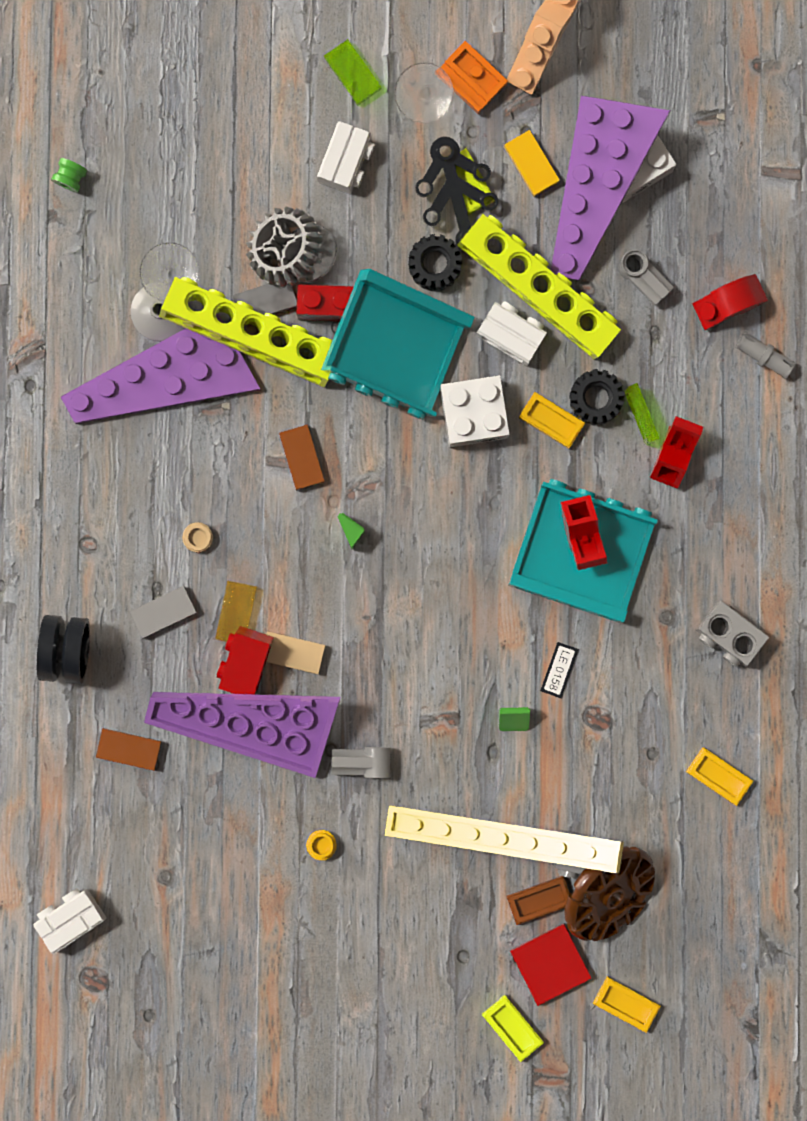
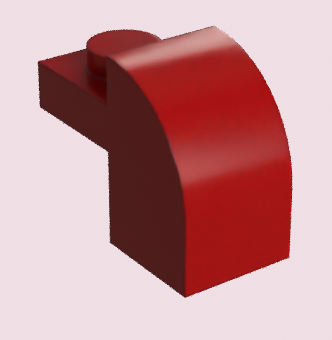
M753 274L711 291V294L692 303L704 330H708L733 316L744 314L767 302L768 299L757 275Z
M675 416L672 425L669 426L650 478L678 489L704 427Z
M587 495L561 502L564 527L577 569L582 570L606 564L607 556L599 534L598 518L591 496Z

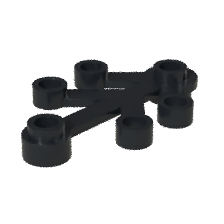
M440 137L431 145L430 156L433 162L423 179L416 183L415 192L420 197H428L433 191L432 183L443 168L446 181L431 207L423 213L422 218L427 226L437 225L441 220V212L451 197L459 228L455 236L457 245L463 238V235L471 228L463 194L479 203L485 211L494 210L498 206V198L494 193H484L459 178L455 168L456 165L471 173L477 182H485L491 175L489 166L483 163L477 164L460 154L459 145L454 139ZM441 147H449L451 154L448 157H443L440 154ZM478 168L486 170L487 175L485 178H479L476 175ZM421 183L429 185L430 190L428 193L423 194L419 191L418 187ZM485 197H492L494 199L493 207L489 208L484 205ZM428 212L436 213V222L431 223L426 219Z

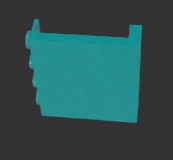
M372 269L360 270L321 370L329 373L328 379L336 383L345 385L347 381L356 385L355 391L371 397L374 393L381 396V402L388 406L398 408L401 405L408 408L407 414L422 420H424L425 416L436 417L437 412L433 411L432 408L439 393L440 385L443 383L463 329L471 328L475 317Z
M550 479L549 483L543 481L508 586L618 623H624L628 612L626 610L654 525L657 524L658 519L652 518V512L637 507H635L634 511L623 508L624 503L618 500L607 498L606 502L595 499V493L580 488L578 492L566 489L567 484L558 480ZM590 495L598 518L599 534L607 556V563L578 570L573 553L569 547L563 522L561 502Z

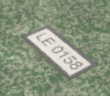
M557 642L540 691L562 698L579 649Z

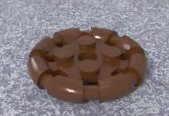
M623 846L619 873L588 868L583 870L573 884L575 887L574 892L568 894L564 911L567 928L575 937L583 941L604 940L620 932L619 928L625 924L629 925L646 905L645 899L647 895L652 893L655 883V868L649 854L638 847L629 848Z

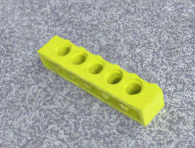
M482 214L457 244L458 247L592 359L598 358L620 332L621 329L616 326L618 321L608 312L604 311L601 313L593 306L595 302L583 292L578 294L570 287L572 282L563 274L558 273L555 275L547 268L549 263L543 257L536 253L533 256L524 249L526 244L514 234L510 237L502 230L503 225L492 215L486 217ZM496 239L501 243L502 251L500 254H493L488 250V240ZM518 258L524 262L525 270L523 273H515L511 269L510 263L512 259ZM541 277L546 280L548 284L546 292L540 293L534 288L533 282L535 278ZM563 296L570 301L568 312L558 309L556 304L558 297ZM586 315L592 319L593 328L591 331H585L581 328L579 323L581 316Z
M174 277L161 307L159 317L325 387L329 380V373L322 371L321 368L332 343L331 339L326 337L316 338L309 335L308 330L301 326H288L281 323V319L273 314L265 313L263 315L254 311V308L245 302L237 301L235 303L226 299L222 292L214 289L207 291L200 288L198 283L190 278L182 277L179 279ZM190 301H198L203 305L204 309L193 311L189 308L188 303ZM221 312L228 314L231 322H219L216 314ZM248 324L254 325L259 333L257 335H249L245 332L244 326ZM275 336L282 337L286 342V346H275L271 338ZM301 348L310 349L314 358L304 359L300 355L299 350Z

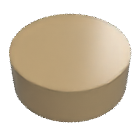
M196 522L185 528L182 539L187 549L195 553H201L208 550L212 545L213 534L207 525Z

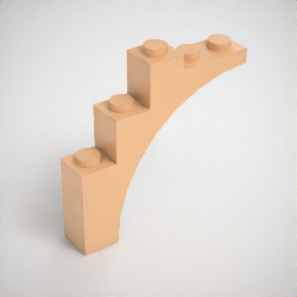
M545 0L535 13L524 37L523 45L507 77L508 83L531 95L534 93L581 0Z

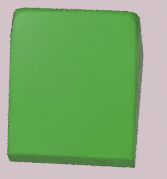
M339 513L337 517L353 550L364 535L365 529L344 513Z
M528 707L499 709L500 731H527L529 729L530 709Z

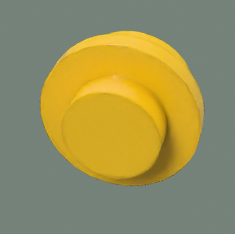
M326 830L315 831L307 840V851L316 860H327L336 851V839Z

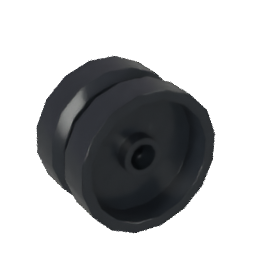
M44 615L37 646L36 669L38 680L54 682L58 679L62 669V676L66 683L82 684L86 675L90 652L89 619L72 617L68 621L65 630L62 616Z

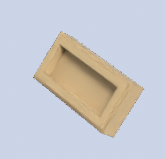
M267 631L266 634L273 636L274 639L266 662L319 674L326 645Z

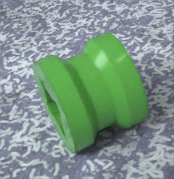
M60 158L58 162L59 170L53 174L51 181L67 190L78 193L80 189L79 182L82 177L86 176L88 170L71 160Z

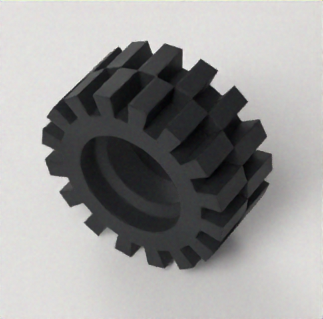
M430 234V237L425 238L424 236L420 238V241L413 245V249L409 254L408 265L410 275H412L416 284L419 283L424 289L430 288V291H435V289H440L441 291L446 289L447 286L453 285L454 281L458 279L462 267V255H460L458 245L455 246L452 239L448 240L441 234L440 237ZM431 252L443 254L447 260L446 268L437 274L428 272L423 264L427 254Z
M593 369L590 372L586 371L574 382L569 395L571 409L573 408L574 415L580 417L584 423L588 422L591 425H603L613 420L624 404L625 393L622 390L623 385L621 381L618 382L617 377L614 374L610 375L606 370L598 371V369ZM599 386L606 390L608 402L604 407L596 409L587 404L585 394L589 388Z

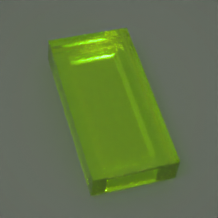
M348 39L324 55L325 61L357 106L382 90L381 85Z
M638 383L630 385L624 393L643 441L646 445L657 442L660 438Z

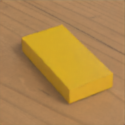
M530 130L504 144L506 152L533 197L559 183L558 176Z
M536 392L533 393L519 416V419L568 449L585 424Z
M704 747L701 748L686 771L689 775L735 806L739 804L753 783V780Z
M606 976L592 1002L594 1005L647 1033L661 1007L659 1004Z

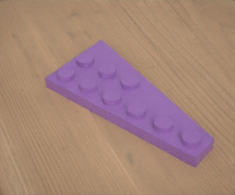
M581 96L551 271L555 275L561 273L565 277L575 280L582 278L602 237L609 228L617 209L623 202L671 110Z
M219 313L216 314L217 320L224 323ZM185 328L61 396V399L74 423L80 424L129 413H140L151 409L200 402L206 399L227 397L249 391L254 392L261 389L240 351Z
M153 692L144 723L316 778L341 697Z

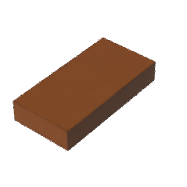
M308 424L280 432L279 435L296 491L324 483Z
M102 728L96 758L155 771L162 741Z
M559 876L506 895L516 925L565 908L569 891L564 877Z

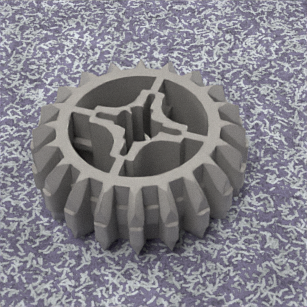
M286 206L283 211L280 208H275L273 216L269 213H264L265 221L263 223L256 221L258 229L256 231H249L253 240L246 242L247 247L251 249L246 253L248 259L251 260L249 264L251 269L256 272L257 277L274 286L278 285L285 288L287 283L291 286H296L297 279L306 281L307 272L315 273L312 267L314 263H322L318 254L325 252L324 247L320 245L325 240L324 236L320 233L322 230L320 225L315 222L310 214H306L303 210L297 208L294 210ZM289 228H300L302 234H292ZM269 260H279L281 266L272 267Z

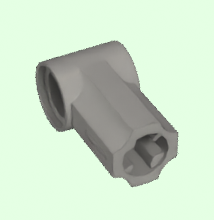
M629 250L620 259L618 269L621 276L629 279L654 306L674 288L648 261L647 256L641 250ZM636 258L640 263V270L637 272L630 271L626 267V259Z
M391 748L332 749V775H364V778H391Z

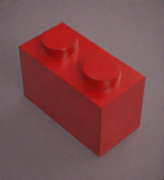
M298 284V320L340 322L354 286Z
M242 626L238 628L235 634L230 633L225 646V650L230 652L227 661H221L216 678L221 679L218 689L233 694L256 695L274 637Z

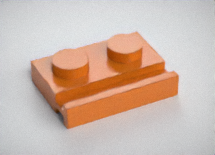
M466 41L435 72L477 114L508 84V80Z

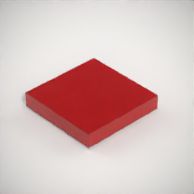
M564 923L510 950L537 1006L591 979Z

